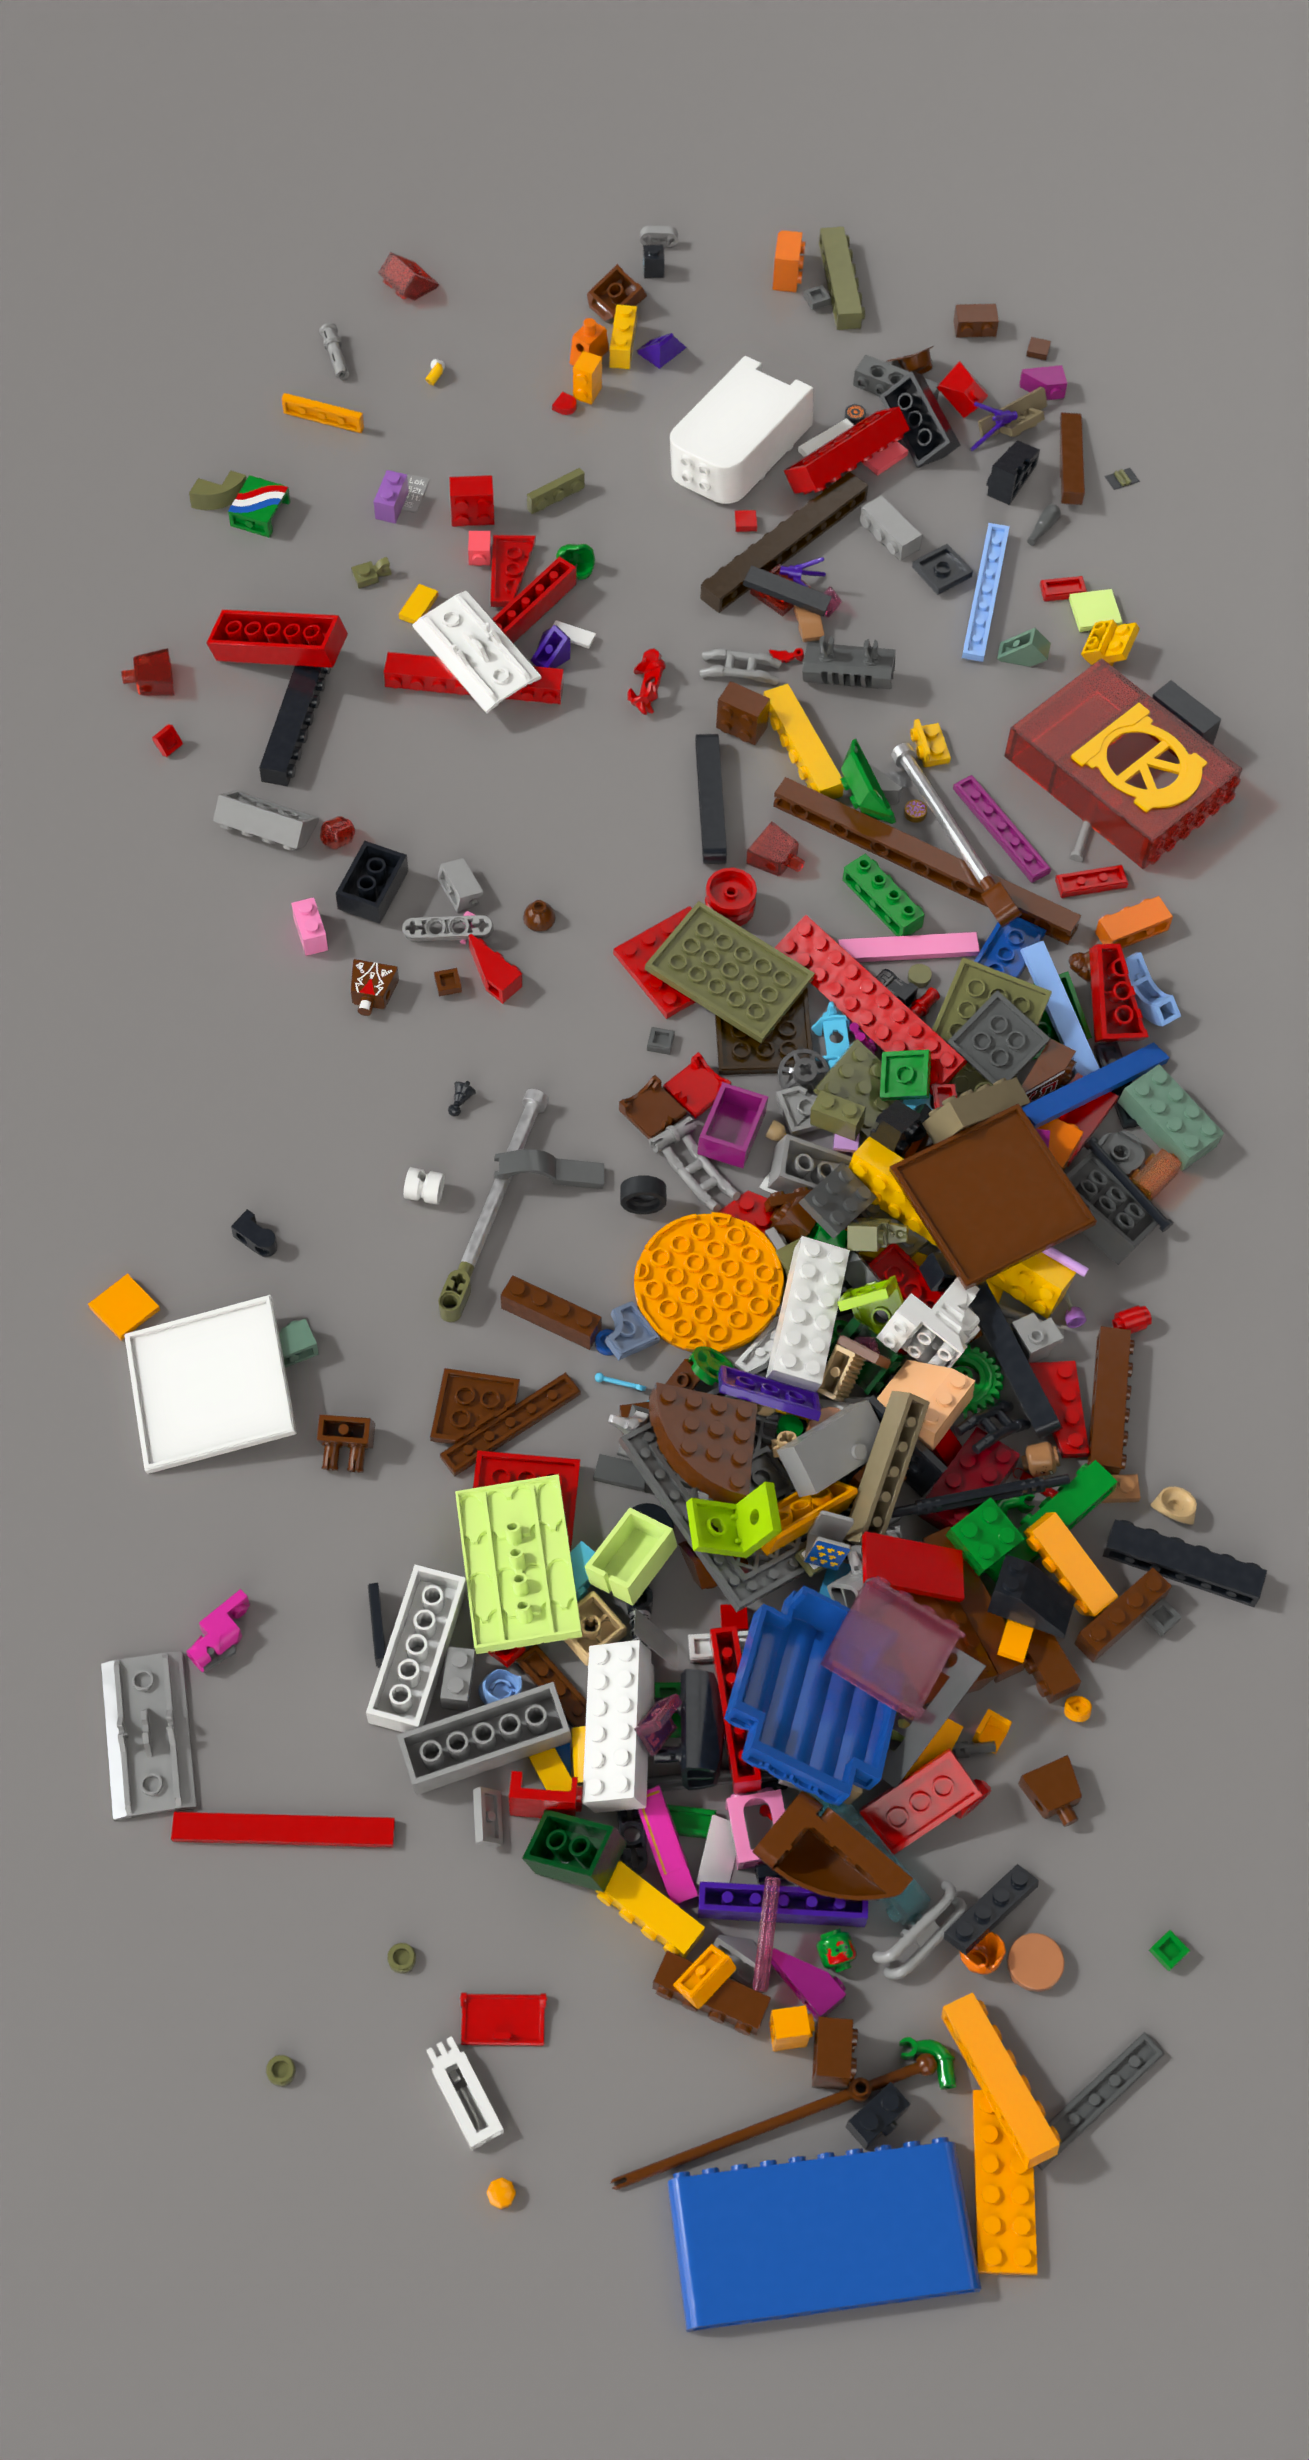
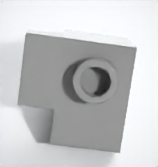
M1034 1312L1011 1324L1014 1335L1029 1363H1035L1048 1357L1050 1351L1062 1343L1064 1339L1052 1318L1040 1322Z

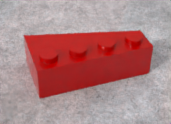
M1120 943L1096 944L1089 949L1095 1043L1142 1041L1148 1038L1147 1029L1144 1028L1142 1022L1143 1016L1141 1010L1138 1009L1134 996L1136 995L1135 990L1131 986L1128 976L1129 971Z

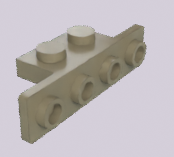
M1039 387L999 409L1002 411L1009 410L1010 412L1016 411L1018 418L999 428L989 438L998 433L1016 437L1024 430L1033 428L1037 423L1045 419L1044 411L1040 410L1047 407L1045 388ZM994 413L978 421L981 438L996 425V422L992 419L995 416Z

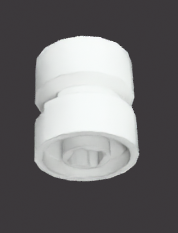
M410 1167L405 1179L404 1198L415 1201L423 1198L425 1203L438 1205L443 1194L445 1174L434 1171L425 1174L423 1169Z

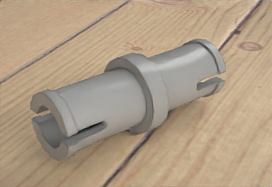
M688 1116L674 1126H667L664 1132L649 1139L650 1147L656 1146L653 1148V1151L657 1153L671 1143L676 1144L680 1142V1138L697 1129L695 1121L690 1124V1121L693 1119Z

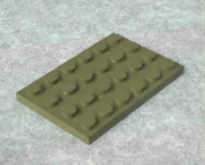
M700 901L696 903L645 964L646 971L761 1044L811 983L815 975L814 972Z
M962 957L932 1030L947 1043L997 990L1038 1027L1052 991ZM968 1062L947 1083L955 1084L957 1098L962 1093L971 1089L973 1092H976L978 1088L985 1084L993 1086Z

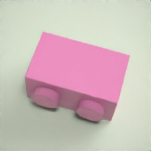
M314 897L291 903L294 921L305 956L328 951L326 933Z

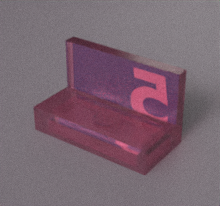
M677 1693L655 1702L634 1728L651 1756L657 1754L677 1728L671 1718L682 1703Z

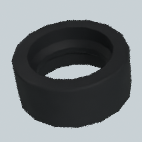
M649 1175L634 1176L624 1180L620 1185V1205L630 1213L651 1214L662 1210L666 1206V1184L657 1177Z

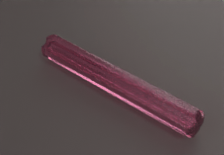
M771 1876L765 1878L753 1979V1989L759 1992L768 1991L781 1883L780 1878Z

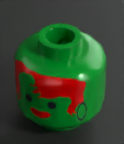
M841 1928L820 1935L821 1940L817 1942L816 1949L823 1967L826 1969L834 1968L836 1973L851 1968L850 1962L857 1957L851 1935L848 1932H842Z

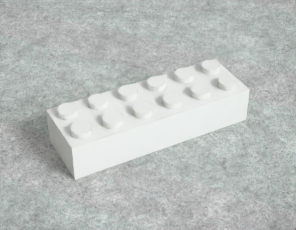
M804 1236L800 1238L792 1256L766 1378L817 1392L822 1385L838 1309L837 1302L840 1299L850 1250Z
M414 1565L366 1711L368 1723L403 1733L424 1726L467 1591L465 1577Z
M640 1640L589 1646L582 1803L594 1813L646 1808L648 1749L635 1729L650 1711L651 1651Z

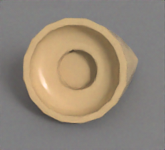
M1167 1487L1150 1504L1154 1510L1169 1519L1184 1524H1194L1197 1503L1192 1494L1183 1488Z

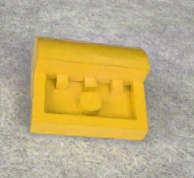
M1114 619L1096 622L1081 655L1092 666L1110 670L1114 662L1127 659L1140 628L1136 622L1117 626Z

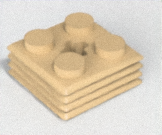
M595 1591L590 1592L578 1602L582 1637L564 1640L586 1666L589 1665V1646L617 1643L627 1634V1627ZM586 1625H588L589 1627L595 1626V1631H593V1632L588 1631V1632H587V1631H585V1626H586Z

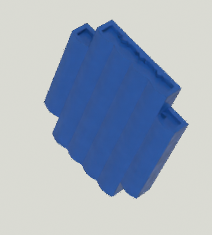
M803 1586L798 1592L794 1590L784 1600L781 1612L763 1603L753 1614L724 1717L731 1725L748 1730L741 1758L751 1766L764 1769L774 1777L791 1782L800 1790L813 1793L823 1801L840 1806L851 1795L853 1785L871 1790L882 1778L905 1677L904 1673L882 1663L884 1653L897 1641L898 1632L806 1586Z

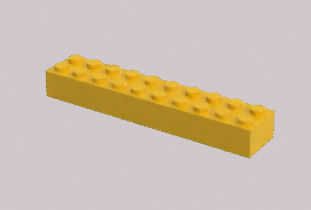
M869 1136L854 1152L848 1168L877 1197L871 1204H878L880 1209L888 1213L892 1218L907 1225L912 1231L937 1246L889 1171L891 1165L904 1159ZM1041 1252L987 1280L1048 1319L1063 1300L1076 1272Z

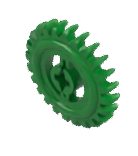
M967 1344L968 1347L951 1367L973 1379V1374L968 1368H954L959 1365L968 1366L974 1369L980 1377L979 1385L975 1383L972 1400L962 1412L964 1419L967 1418L968 1411L974 1414L977 1413V1408L981 1410L986 1409V1403L990 1406L994 1405L993 1397L999 1400V1391L1003 1390V1384L1001 1383L1003 1375L1000 1373L1001 1367L995 1365L996 1359L993 1357L988 1358L989 1352L987 1351L979 1353L980 1347H975L971 1350L969 1344Z

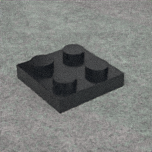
M948 544L913 561L912 568L937 595L966 581L973 575V570Z

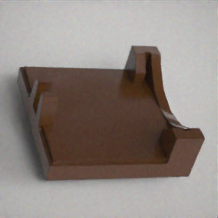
M656 1075L651 1077L649 1082L638 1093L630 1098L619 1101V1111L648 1139L664 1132L667 1126L674 1125L687 1115V1111L661 1087L662 1081Z

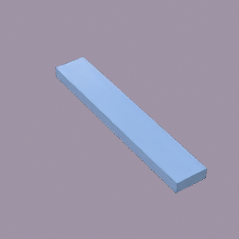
M1044 941L1021 949L1020 952L1034 984L1052 991L1046 1011L1060 1043L1076 1051L1074 1061L1077 1063L1073 1070L1074 1075L1079 1073L1086 1076L1100 1069Z

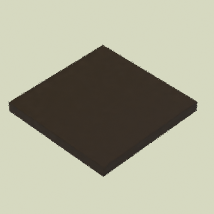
M808 988L803 991L762 1044L715 1015L719 1075L778 1073L781 1061L788 1053L797 1049L813 1050ZM805 1053L797 1054L800 1059L810 1058L812 1056L810 1054ZM794 1057L788 1059L784 1067L794 1068Z

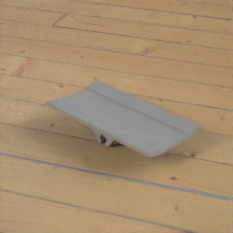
M165 1652L101 1663L113 1820L171 1810L197 1808L183 1653Z

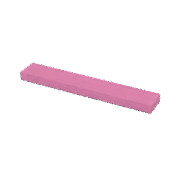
M977 932L838 939V944L858 962L977 956L980 952Z

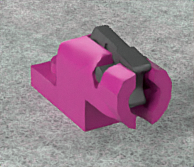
M241 1589L199 1622L201 1631L205 1636H200L186 1652L190 1660L201 1672L210 1670L236 1654L235 1645L240 1642L242 1633L233 1619L242 1617L250 1606L248 1596Z

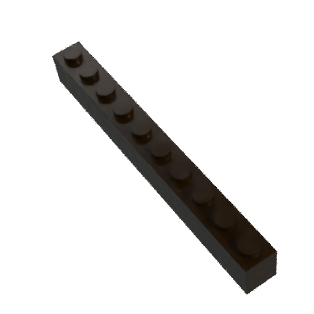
M851 472L841 477L829 488H825L816 498L809 500L800 510H796L787 520L780 522L771 532H767L758 542L751 544L742 554L735 556L729 564L721 567L713 576L706 578L701 584L700 599L716 612L720 613L751 589L743 585L751 565L770 573L774 572L867 500L868 485Z

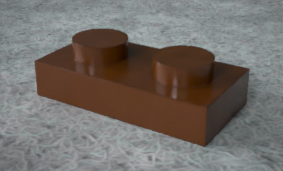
M801 1187L795 1189L793 1193L785 1194L784 1191H778L770 1194V1197L764 1203L766 1213L774 1212L777 1208H781L786 1201L791 1202L796 1197L807 1195L812 1189L808 1190V1187Z

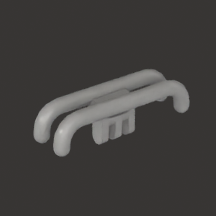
M950 1881L942 1882L941 1888L945 1892L944 1895L925 1915L919 1913L915 1917L917 1923L911 1921L908 1924L909 1931L903 1929L900 1932L902 1938L890 1950L886 1952L875 1951L872 1958L875 1962L885 1964L896 1960L911 1944L919 1947L901 1966L885 1968L884 1976L888 1979H901L911 1973L944 1939V1932L967 1911L966 1901L961 1897H955L956 1887ZM952 1903L956 1910L939 1927L935 1920Z

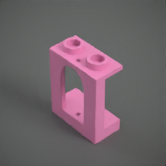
M763 1788L755 1794H732L731 1798L726 1799L725 1807L729 1813L738 1870L754 1868L755 1865L764 1863L752 1853L754 1849H750L744 1818V1807L767 1803L774 1825L785 1812L781 1789Z

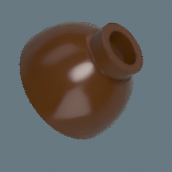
M542 900L529 904L523 915L525 925L534 931H545L551 928L556 919L553 908Z

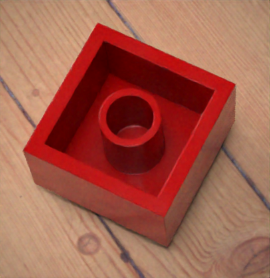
M492 475L449 477L452 526L495 525Z

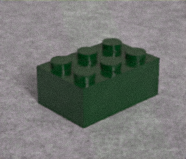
M545 1809L522 1859L537 1875L605 1892L627 1842L613 1826Z

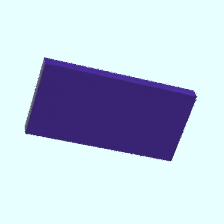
M720 1366L718 1372L719 1393L819 1421L821 1408L818 1393L728 1366Z

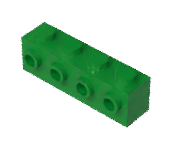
M865 853L844 866L842 880L896 936H910L922 928L925 916L922 908L919 905H915L908 894L894 883L892 877L885 874L879 868L878 863L874 859H871Z

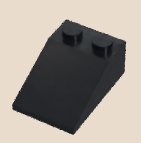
M1006 1554L987 1612L1064 1639L1076 1598L1031 1562Z

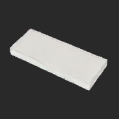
M557 620L553 624L557 625L570 638V643L588 649L596 637V633Z

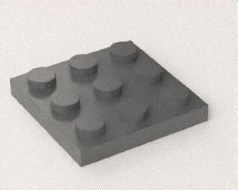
M997 990L947 1043L993 1085L1002 1078H1006V1080L1013 1079L1050 1041V1038Z

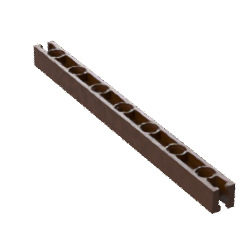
M787 777L784 778L775 791L774 797L777 798L774 800V807L988 907L980 895L984 890L964 860ZM989 872L995 883L1000 881L1022 913L1019 918L1045 929V935L1066 945L1069 944L1078 929L1081 915Z

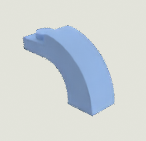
M1136 952L1125 958L1129 971L1128 976L1131 986L1134 987L1136 994L1134 996L1142 1016L1151 1023L1162 1027L1181 1017L1173 995L1164 993L1154 983L1141 952Z

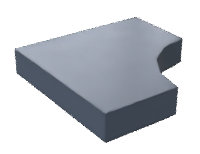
M633 1301L612 1309L611 1317L614 1321V1331L606 1337L604 1342L618 1361L659 1343V1335Z

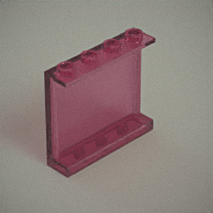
M879 1576L876 1578L872 1577L863 1584L820 1664L911 1721L919 1720L925 1711L922 1706L957 1640L963 1638L965 1633L959 1630L960 1626L949 1619L943 1620L936 1616L937 1612L926 1605L920 1606L915 1603L913 1596L904 1591L898 1592L891 1588V1583Z

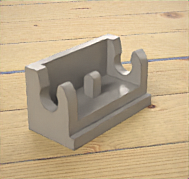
M464 858L442 863L437 879L456 912L458 913L461 910L478 905V901L472 899L481 897L483 890Z

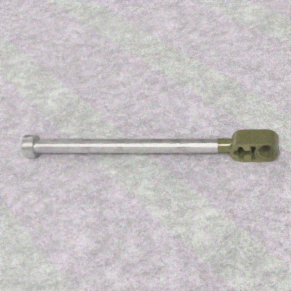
M528 1089L522 1101L525 1108L507 1152L524 1149L538 1113L545 1111L549 1101L548 1096L537 1089ZM512 1176L507 1180L495 1178L458 1270L452 1271L447 1277L438 1300L440 1316L446 1322L457 1321L463 1313L471 1293L470 1277ZM449 1304L455 1305L452 1309L445 1308Z

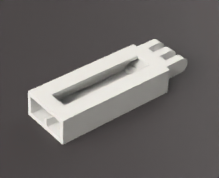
M450 2036L447 2038V2043L451 2050L446 2051L443 2043L439 2042L436 2046L441 2054L440 2056L436 2057L431 2047L426 2052L434 2066L432 2073L470 2149L474 2150L503 2134L504 2130L464 2051L460 2053L453 2037ZM459 2068L468 2086L462 2087L456 2092L448 2074H450L454 2084L458 2083L461 2079L456 2069Z

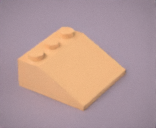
M906 1360L877 1399L887 1407L891 1392L900 1391L912 1393L929 1401L930 1404L918 1439L929 1450L933 1451L972 1400L975 1380L953 1368Z

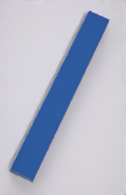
M1153 1042L1021 1108L1036 1129L1143 1076L1159 1064L1161 1066L1167 1064L1170 1057Z

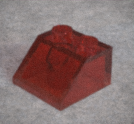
M390 252L378 272L384 278L383 282L387 286L396 290L395 294L404 300L409 298L415 301L439 286L415 261Z

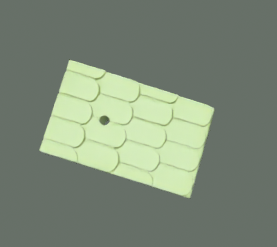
M559 1474L455 1491L476 1654L582 1637Z

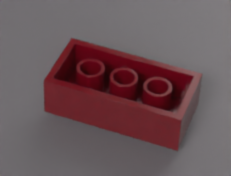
M976 1427L926 1498L1004 1484L1016 1468L1021 1454L1000 1441L979 1454L974 1453L972 1446L988 1434ZM981 1504L919 1517L939 1530L949 1526L952 1528Z

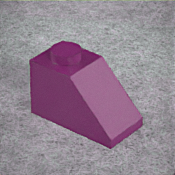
M1062 365L1022 369L1019 382L1020 388L1028 392H1032L1039 387L1045 388L1046 400L1064 399L1068 384Z

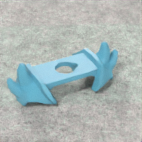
M833 1001L829 1002L827 1012L823 1013L822 1017L811 1027L817 1036H822V1030L824 1032L827 1055L822 1057L826 1060L829 1069L834 1066L849 1047L848 1032L850 1031L849 1027L851 1024L846 1015L837 1011ZM838 1031L843 1036V1040L840 1043H833L830 1040L833 1032Z

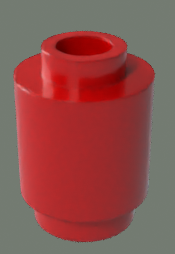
M1139 1305L1115 1313L1112 1320L1113 1328L1131 1330V1334L1147 1329V1326L1152 1324L1148 1308L1146 1306L1140 1307Z

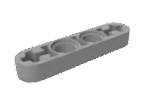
M484 915L418 917L407 919L403 923L402 930L410 941L468 940L470 934L481 939L490 937L494 931V926L490 918ZM461 922L466 925V929L462 933H455L453 930L457 923ZM472 922L473 927H480L481 923L485 922L488 927L484 928V932H481L479 928H472L473 933H470L471 927L469 923ZM436 923L443 926L439 934H432L430 931L432 925ZM423 924H426L427 934H424L423 930H415V934H411L408 929H412V925H416L418 929H424Z

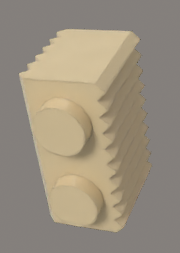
M836 1344L825 1367L822 1385L817 1392L833 1400L845 1402L844 1398H849V1393H852L853 1384L856 1383L857 1375L860 1374L862 1366L865 1365L864 1361L867 1359Z

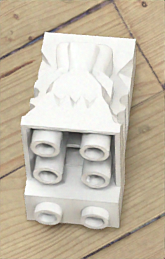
M957 1277L932 1309L911 1293L876 1338L895 1353L902 1348L919 1362L951 1368L968 1347L967 1344L980 1331L978 1326L980 1319L968 1307L980 1289L977 1286H973L965 1290Z

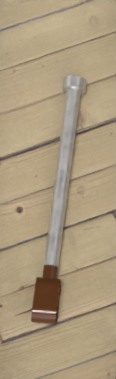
M909 743L897 745L892 750V759L898 767H904L984 890L980 895L1003 928L1021 916L1022 913L1000 881L995 883L915 761L916 753Z

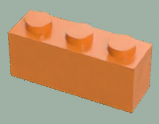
M1159 896L1152 899L1147 898L1140 902V904L1132 907L1127 906L1117 913L1101 917L1095 934L1102 944L1120 943L1121 948H1125L1169 930L1173 916Z

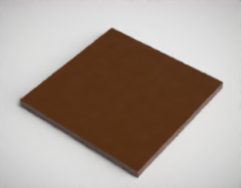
M1019 1103L895 1163L889 1168V1171L965 1290L1095 1226L1097 1220Z

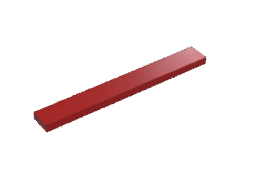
M174 1812L171 1840L172 1842L394 1847L395 1818Z

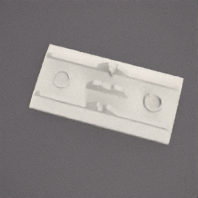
M467 591L456 594L420 617L412 625L414 630L486 714L521 688L541 679V675Z

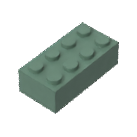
M1160 1064L1124 1088L1118 1100L1123 1109L1132 1119L1137 1121V1124L1181 1171H1184L1216 1148L1224 1135V1132Z

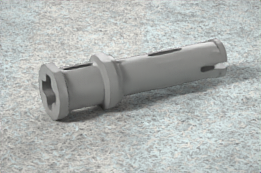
M326 323L319 329L321 337L324 338L323 345L330 354L336 377L344 380L348 378L349 372L341 351L342 341L337 335V326L334 323Z

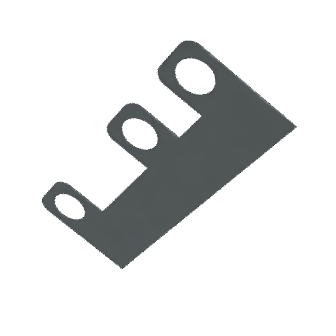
M954 1646L946 1648L937 1660L936 1668L950 1678L923 1714L910 1706H904L895 1717L893 1730L905 1738L895 1752L888 1748L882 1774L884 1781L894 1788L899 1785L986 1667L984 1664ZM949 1653H956L958 1657L956 1664L951 1668H945L943 1666L944 1657ZM904 1713H911L913 1716L912 1723L907 1728H900L898 1726L900 1716Z

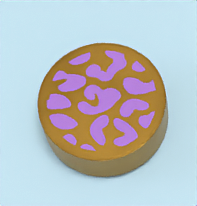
M911 800L905 805L904 816L908 821L919 823L926 818L927 806L924 802Z

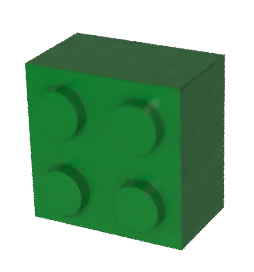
M991 1497L946 1533V1537L957 1550H962L963 1558L978 1576L1015 1549L1025 1539Z

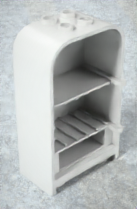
M744 356L671 431V475L674 481L718 503L731 504L742 499L760 480L765 478L766 473L787 451L793 448V445L812 426L813 387L799 380H795L791 385L762 373L760 362Z

